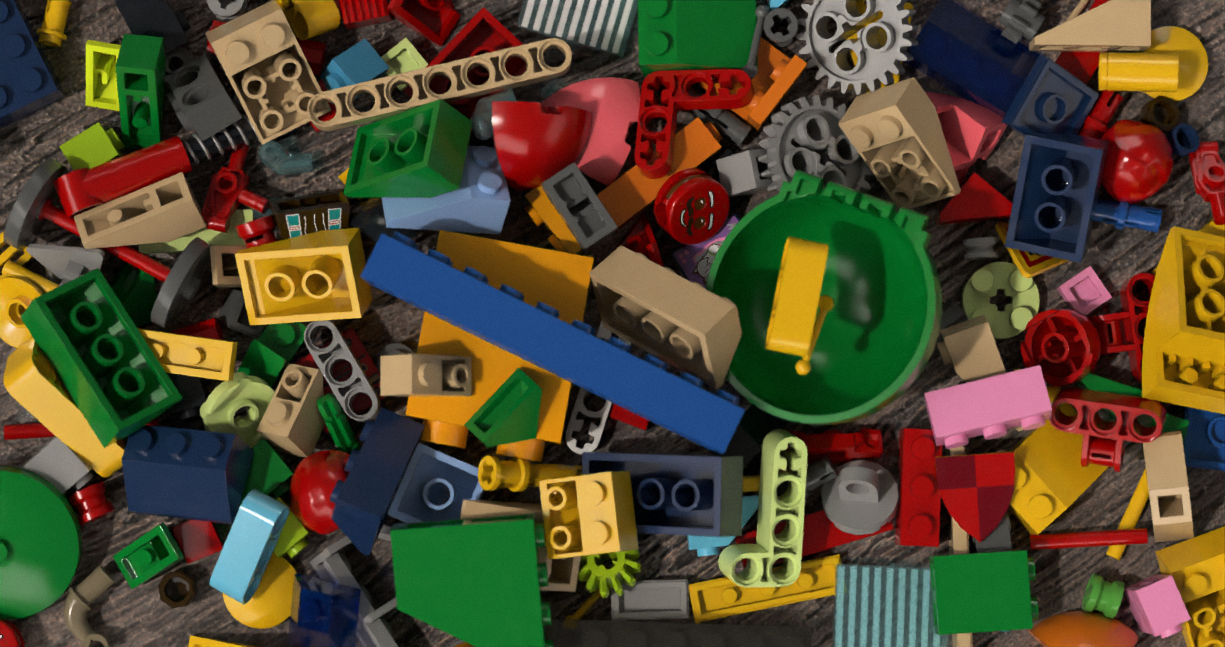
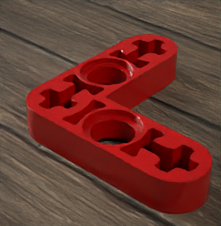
M739 69L660 70L647 75L641 87L634 153L635 162L641 174L649 179H658L670 171L673 162L678 110L743 108L752 101L755 94L749 75ZM703 82L708 85L707 91L702 96L692 97L688 95V90L693 84ZM715 83H719V85H720V87H721V88H717V89H718V93H719L718 96H716V95H717V91H716ZM740 83L742 88L738 89L737 94L731 95L730 90L734 89L735 84ZM660 85H665L667 88L662 90L661 93L663 106L658 105V100L654 93L659 90ZM662 117L667 120L663 130L659 132L647 130V125L652 119ZM651 144H656V151L660 157L655 160L654 165H649L647 160L652 159L653 155Z

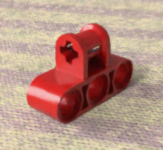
M1139 273L1123 282L1120 288L1122 312L1088 317L1098 330L1101 341L1100 355L1128 352L1132 376L1140 384H1142L1144 338L1139 335L1138 324L1142 319L1147 318L1151 291L1155 276L1150 273ZM1136 281L1145 283L1148 287L1149 296L1145 302L1139 301L1133 296L1132 287Z
M1065 388L1059 391L1051 403L1052 416L1049 421L1057 430L1083 434L1081 467H1088L1089 464L1113 467L1115 472H1121L1126 441L1150 443L1156 440L1161 434L1167 416L1164 406L1155 400L1080 388ZM1059 404H1072L1078 414L1075 416L1065 415L1061 412ZM1103 408L1112 410L1117 420L1113 422L1104 421L1100 418L1098 410ZM1141 414L1151 415L1156 421V426H1142L1138 422L1137 416Z

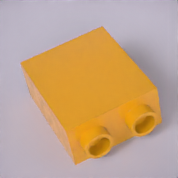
M439 230L436 251L452 259L453 268L463 272L466 266L486 275L489 280L488 285L498 290L502 284L507 285L524 294L523 302L533 307H536L539 301L558 310L560 314L558 319L570 325L574 319L584 323L591 285L589 272L594 269V257ZM424 311L417 354L471 357L472 396L408 397L405 415L413 419L423 420L422 425H424L420 441L465 449L469 429L464 424L519 367L542 389L536 439L497 445L496 454L542 463L545 442L562 445L573 383Z

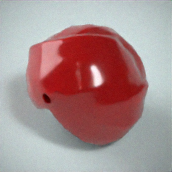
M1123 119L1117 121L1104 133L1101 140L1109 141L1101 183L1113 198L1122 202L1137 203L1148 199L1167 185L1172 174L1174 162L1171 145L1162 130L1140 121Z
M338 450L319 451L304 458L295 469L290 484L291 497L289 508L307 529L322 535H327L340 529L331 519L335 503L329 500L338 479L346 481L350 473L344 470L350 454Z

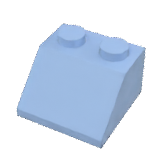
M418 443L387 515L405 523L460 519L463 499L481 500L485 490L481 488L478 481V468Z

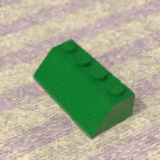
M99 268L34 298L20 317L104 448L136 432L182 399V396Z

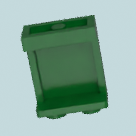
M1027 550L929 556L935 634L947 635L1033 629L1032 620H1038V602L1036 596H1030L1029 581H1035V563L1033 557H1027Z

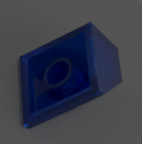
M300 573L294 574L287 647H355L361 589Z

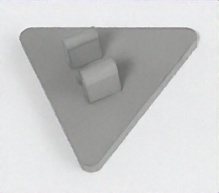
M32 243L26 249L31 256L62 280L59 286L97 268L101 270L105 257V252L101 249Z

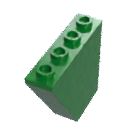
M535 513L401 523L392 526L390 536L398 610L475 647H554L553 640L546 641L545 626L552 625L550 601L543 602L542 587L548 586L547 563H539L538 547H545L543 523L536 524Z

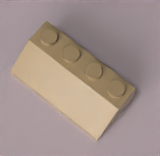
M622 245L589 272L604 328L685 373L702 380L705 384L716 390L722 386L742 335L738 316L739 311L731 300L725 297L721 298L709 292L697 282L692 283L677 275L672 269L662 267L650 261L642 253H635Z

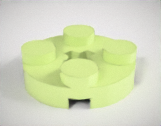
M1008 262L990 263L977 270L966 282L961 294V308L968 320L984 315L990 325L994 339H1007L1018 335L1024 331L1027 323L1037 315L1039 309V292L1032 277L1025 278L1021 275L1015 264ZM997 290H1003L1004 295L1010 297V304L1005 305L1002 312L997 310V305L990 304V297L996 296Z
M244 372L234 373L233 381H224L219 384L202 404L200 416L204 421L205 430L236 434L252 448L264 438L257 429L275 391L267 382L259 377L247 376ZM247 406L245 409L248 414L244 418L237 416L234 419L236 411L241 407Z

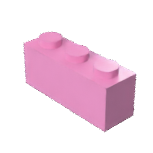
M1040 365L924 393L936 446L945 444L947 449L964 446L969 443V438L984 435V439L1002 437L1007 434V429L1022 426L1023 430L1036 429L1046 424L1045 420L1051 419L1052 407Z

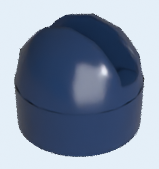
M1179 124L1166 135L1172 148V155L1178 157L1187 156L1199 146L1198 133L1188 124Z

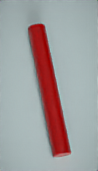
M1147 528L1030 535L1031 550L1148 544Z

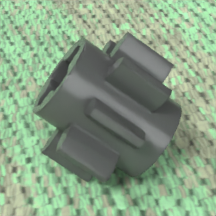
M1010 0L998 19V22L1005 26L1001 35L1017 44L1021 37L1031 41L1045 19V16L1038 13L1042 3L1037 0Z

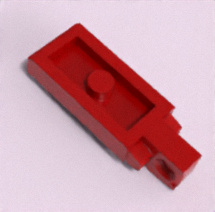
M862 428L858 433L847 434L839 430H828L821 434L805 435V433L800 431L789 432L805 443L808 452L807 464L814 463L826 454L833 463H847L852 461V458H881L883 452L881 430Z

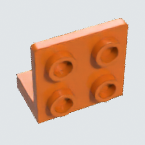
M761 37L758 48V72L751 80L754 86V97L745 107L730 110L759 131L805 71L807 63L797 55H794L792 59L788 58ZM699 82L700 88L707 91L708 85ZM715 83L716 91H717V95H716V96H718L719 93H718V89H717V88H721V87H720L719 83ZM740 83L735 84L734 89L730 90L731 95L737 94L738 89L742 88Z

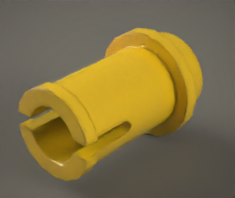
M47 0L42 27L37 29L36 32L39 35V43L52 47H61L62 41H66L67 36L64 34L72 2L68 0Z

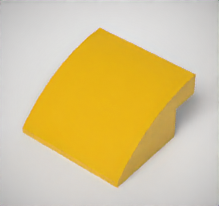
M1176 226L1170 229L1157 267L1146 318L1142 357V398L1225 414V237Z

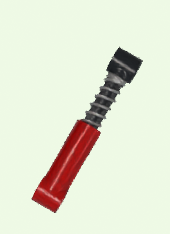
M244 114L241 120L204 141H201L196 134H192L189 140L175 136L93 168H82L69 172L55 179L53 184L67 218L71 219L74 218L73 216L183 172L185 174L191 172L190 163L195 162L199 164V160L207 157L211 160L214 154L220 152L223 155L227 149L233 148L236 150L240 144L245 143L249 145L251 140H260L247 115ZM299 126L267 143H275L287 139L302 131L303 128Z

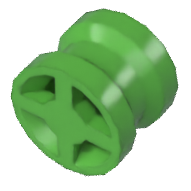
M1093 573L1085 589L1082 610L1088 612L1098 610L1105 617L1114 619L1122 601L1124 582L1117 580L1108 582L1101 575Z

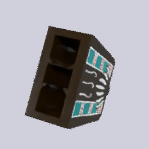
M342 191L269 201L279 240L323 230L348 229L350 205Z

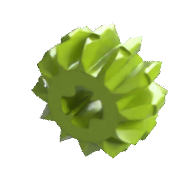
M638 550L581 556L579 566L581 569L578 572L579 581H587L586 589L590 593L600 589L601 596L607 598L611 588H614L616 594L622 596L624 594L621 586L622 583L635 587L636 581L632 574L640 573L642 570L641 564L636 561L640 557V553ZM611 559L614 567L606 570L603 562Z

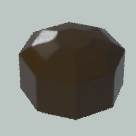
M1158 96L1142 106L1140 121L1156 126L1166 134L1179 125L1181 112L1172 99Z
M184 570L166 573L158 585L160 600L171 608L190 605L198 594L196 579Z

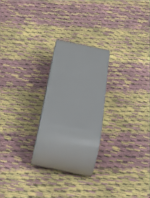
M328 320L312 321L304 331L305 344L343 410L351 419L358 422H367L368 418L374 420L381 409V400L342 332L335 324ZM323 327L330 328L333 333L331 344L325 348H317L314 343L315 332ZM340 361H349L353 368L351 377L344 382H338L333 375L334 366ZM360 394H368L372 400V408L365 415H357L352 407L354 398Z

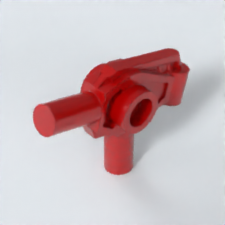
M1217 141L1199 142L1198 148L1188 155L1195 192L1205 202H1210L1214 224L1225 225V164L1219 156Z
M244 143L238 145L236 150L233 149L228 167H222L212 176L201 211L204 222L209 230L227 233L230 227L231 216L240 203L262 214H265L270 207L269 199L247 189L250 178L243 172V168L250 147Z

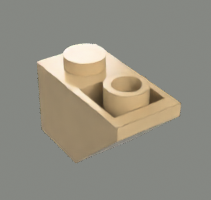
M426 354L380 356V396H472L471 357Z
M288 363L257 429L279 452L307 457L312 454L325 426V420L322 418L317 405L318 398L324 396L322 372L316 368Z

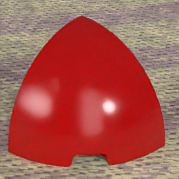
M492 101V124L496 152L502 172L510 186L516 191L541 187L543 182L572 164L581 153L587 141L592 123V112L571 106H541L538 102Z

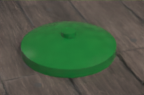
M0 466V619L6 620L24 618L36 614L49 607L64 593L73 580L80 563L82 536L79 522L72 506L54 485L30 471Z

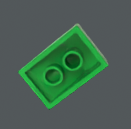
M638 0L639 67L643 76L647 77L652 72L660 70H741L748 62L756 27V0ZM757 52L756 61H755V66L757 67V70H758V52Z
M442 99L359 127L356 133L343 194L349 198H432L459 189L473 121Z

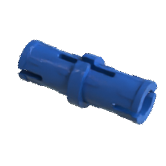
M1098 198L1094 221L1112 224L1115 229L1123 230V227L1158 233L1162 209Z

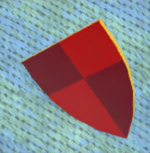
M1014 451L935 457L936 477L940 496L949 514L965 532L980 543L998 526L1008 510L1014 492Z

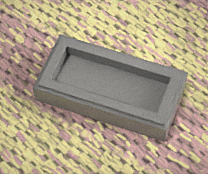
M688 578L635 580V587L622 583L621 586L624 591L622 596H618L615 589L611 588L612 620L689 618Z

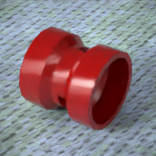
M273 215L235 226L239 238L245 242L246 249L281 241L275 237L274 229L276 224ZM263 235V238L256 240V236Z

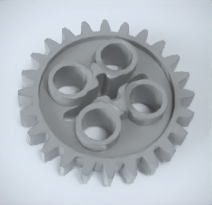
M814 0V3H804L801 7L808 13L807 18H799L797 21L806 28L805 32L797 34L796 38L806 40L807 45L799 50V54H810L812 57L807 62L806 68H819L815 76L816 80H823L829 77L827 88L834 89L841 84L842 94L851 93L853 89L856 95L865 94L868 88L871 92H874L881 88V82L884 85L894 83L892 73L899 75L906 72L900 61L913 60L914 57L906 49L908 46L918 45L916 40L909 37V32L919 29V25L908 23V18L913 16L916 10L904 9L903 5L908 0H866L867 8L863 15L857 9V0ZM880 11L883 12V17L881 19H879L877 22H873L867 25L866 27L862 28L857 32V39H848L844 41L834 51V53L831 51V47L834 44H836L839 41L845 40L849 36L856 33V25L868 24L872 21V19H874L879 14ZM831 17L837 24V31L834 36H831L827 29V23ZM881 27L887 33V42L884 47L877 41V33ZM851 49L857 55V64L854 68L847 61V55Z
M818 95L808 99L801 97L794 100L793 103L790 102L781 106L780 112L770 116L773 123L763 127V131L770 138L759 141L758 144L767 150V154L758 157V161L768 164V169L761 173V177H771L773 180L767 188L768 191L778 189L780 192L783 181L791 183L796 172L792 165V159L797 164V170L823 178L827 184L829 181L859 192L871 189V186L864 178L874 174L838 125L845 114L846 105L844 103L833 108V98L831 97L820 101ZM806 127L810 129L812 138L809 137ZM837 146L841 150L842 158L839 156L837 152Z

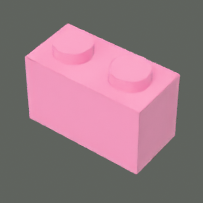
M1155 574L1124 588L1123 594L1140 632L1153 634L1154 637L1160 635L1161 638H1165L1182 631L1181 623L1191 619L1172 575Z

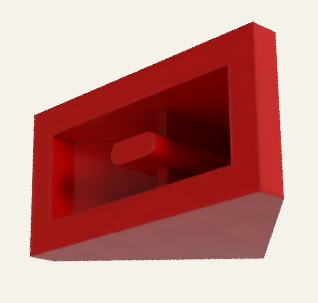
M974 172L960 187L961 192L953 196L935 217L936 225L1010 219L1013 203Z

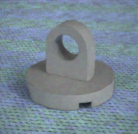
M866 460L849 461L837 467L838 477L825 482L821 491L823 511L827 518L834 523V526L842 532L854 535L872 534L880 530L881 526L887 522L889 523L895 517L899 505L897 483L892 474L878 463Z

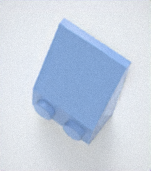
M468 145L463 177L459 189L432 198H382L386 228L501 234L510 204V196L506 178L498 160L496 147Z

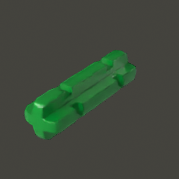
M328 393L318 398V409L339 451L351 454L353 449L360 451L361 447L335 394Z

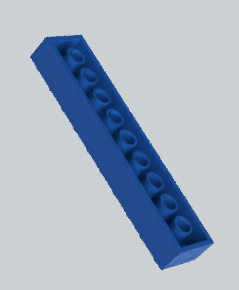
M394 231L391 237L381 233L360 276L366 283L719 455L724 454L745 411L738 407L739 398L720 389L715 395L701 389L704 382L688 373L682 372L680 378L665 371L668 364L651 355L646 354L644 360L629 354L632 347L610 336L608 342L594 337L596 329L576 319L570 325L558 319L560 316L558 310L538 301L536 307H533L523 302L524 294L507 285L502 284L498 290L488 285L489 280L486 275L466 266L464 271L461 272L452 267V259L435 250L430 249L426 255L416 250L418 245L415 244L414 240Z

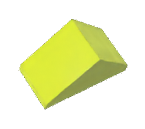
M87 40L86 106L120 111L115 65L121 45Z

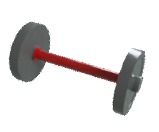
M49 158L36 169L12 208L4 230V242L22 251L38 236L48 220L80 237L74 218L68 219L65 211L56 207L59 196L53 181L67 174L66 166ZM196 237L183 250L172 269L130 246L101 249L164 282L151 313V321L168 329L175 323L189 301L197 293L211 258L210 246L212 245Z

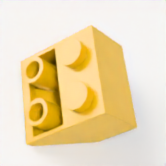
M611 471L539 481L548 560L639 550L630 471Z

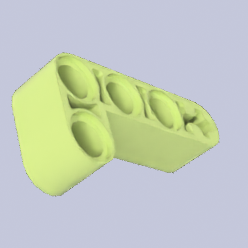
M772 430L765 436L762 442L756 544L729 545L723 549L719 556L718 564L721 572L740 587H785L794 583L800 575L808 452L805 443L786 430ZM788 480L786 492L781 496H777L776 491L779 484ZM786 519L784 530L779 534H775L776 524L780 520ZM783 557L784 562L781 569L777 572H772L774 562ZM747 558L744 570L735 573V566L738 561Z

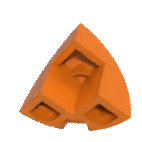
M1088 611L1061 612L1040 621L1033 626V629L1028 631L1043 647H1135L1139 638L1135 631L1118 619L1105 617L1100 612Z

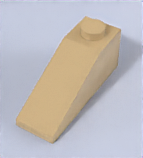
M1110 0L1035 36L1029 43V51L1145 52L1151 46V0Z
M183 172L73 216L85 249L171 242L206 227L197 200Z
M984 315L940 330L943 341L937 343L943 363L944 365L951 363L955 372L966 383L1006 373L990 325ZM1022 426L1014 427L1018 432L1023 430Z

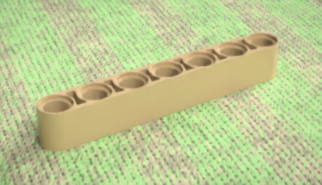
M550 38L323 91L315 94L309 100L307 114L313 125L318 129L333 131L384 119L439 99L448 104L555 79L565 75L569 70L572 62V51L564 40ZM550 49H558L564 53L565 62L559 67L552 68L544 62V54ZM512 58H520L526 62L528 68L523 75L512 76L505 69L506 63ZM474 67H483L489 72L490 76L485 84L474 85L467 79L468 72ZM443 75L449 78L451 87L448 92L435 94L430 90L429 84L434 77ZM400 84L408 85L413 89V96L406 103H397L391 97L393 89ZM362 93H368L375 98V104L368 112H359L354 109V100ZM324 102H330L336 106L337 112L334 118L329 121H320L316 118V109Z

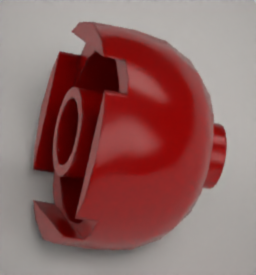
M1056 308L1038 313L1027 323L1024 329L1027 330L1025 341L1021 342L1023 361L1026 368L1040 365L1045 382L1053 384L1051 386L1058 387L1081 381L1095 369L1100 358L1101 341L1098 330L1088 317L1076 310Z

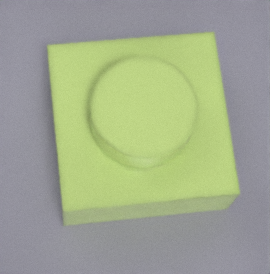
M404 38L381 57L389 67L386 72L387 76L422 69L428 65L407 38ZM400 84L396 87L402 93L408 85Z

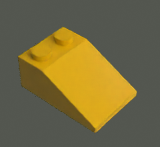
M359 228L318 231L239 250L235 253L250 326L362 318L373 300L370 284L360 277L366 266Z
M1062 403L1059 406L1061 412L1067 416L1078 414L1069 403ZM1049 419L1045 420L1046 424L1030 431L1008 451H1014L1015 460L1014 492L1008 509L1031 535L1040 534L1108 468V466L1089 464L1088 467H1081L1083 434L1057 430L1052 426Z

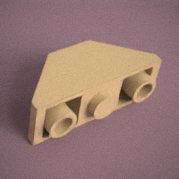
M1181 431L1161 433L1156 440L1150 443H1143L1155 542L1194 538L1182 433Z

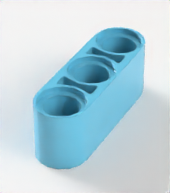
M257 489L251 490L238 510L211 575L209 585L241 604H246L252 598L261 582L288 518L289 507Z

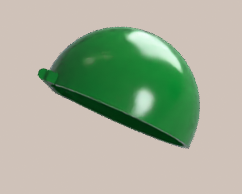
M797 170L791 183L783 181L778 195L759 204L747 213L726 236L712 262L705 289L721 298H728L736 305L739 311L738 316L742 335L727 371L726 379L743 397L761 410L793 422L813 425L848 423L874 414L898 399L918 379L935 349L942 319V294L936 265L927 248L932 236L930 233L925 232L929 216L905 207H901L897 213L896 204L863 194L832 181H829L826 188H823V178ZM788 236L828 244V256L820 297L823 295L832 297L835 305L826 314L809 362L811 370L806 375H800L796 371V364L803 357L765 348L782 255ZM817 307L816 318H817L818 313H819V310H820L819 307Z

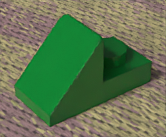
M300 322L268 324L259 339L256 340L254 338L237 372H244L247 376L259 377L273 389L283 375L288 363L292 362L304 345L306 326Z
M164 522L113 556L131 589L144 584L164 569L185 559Z

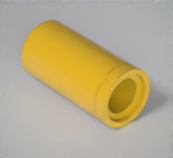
M1099 53L1098 91L1177 92L1179 75L1178 53Z

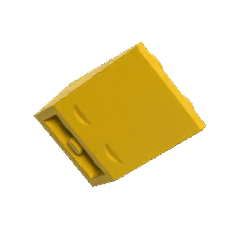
M1224 526L1155 552L1161 574L1172 575L1190 615V620L1181 623L1183 627L1182 634L1187 647H1225Z

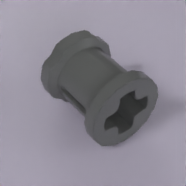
M785 8L772 10L764 20L763 39L774 47L784 48L793 41L798 30L796 16ZM774 21H777L779 25L784 23L788 25L785 36L781 32H776L775 34L771 32Z

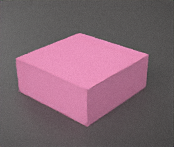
M1091 266L1057 287V290L1070 309L1076 310L1083 315H1087L1112 298Z

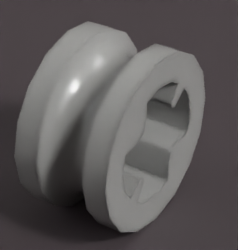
M984 237L963 240V246L967 247V253L963 255L964 260L998 258V252H995L993 248L994 244H997V238Z

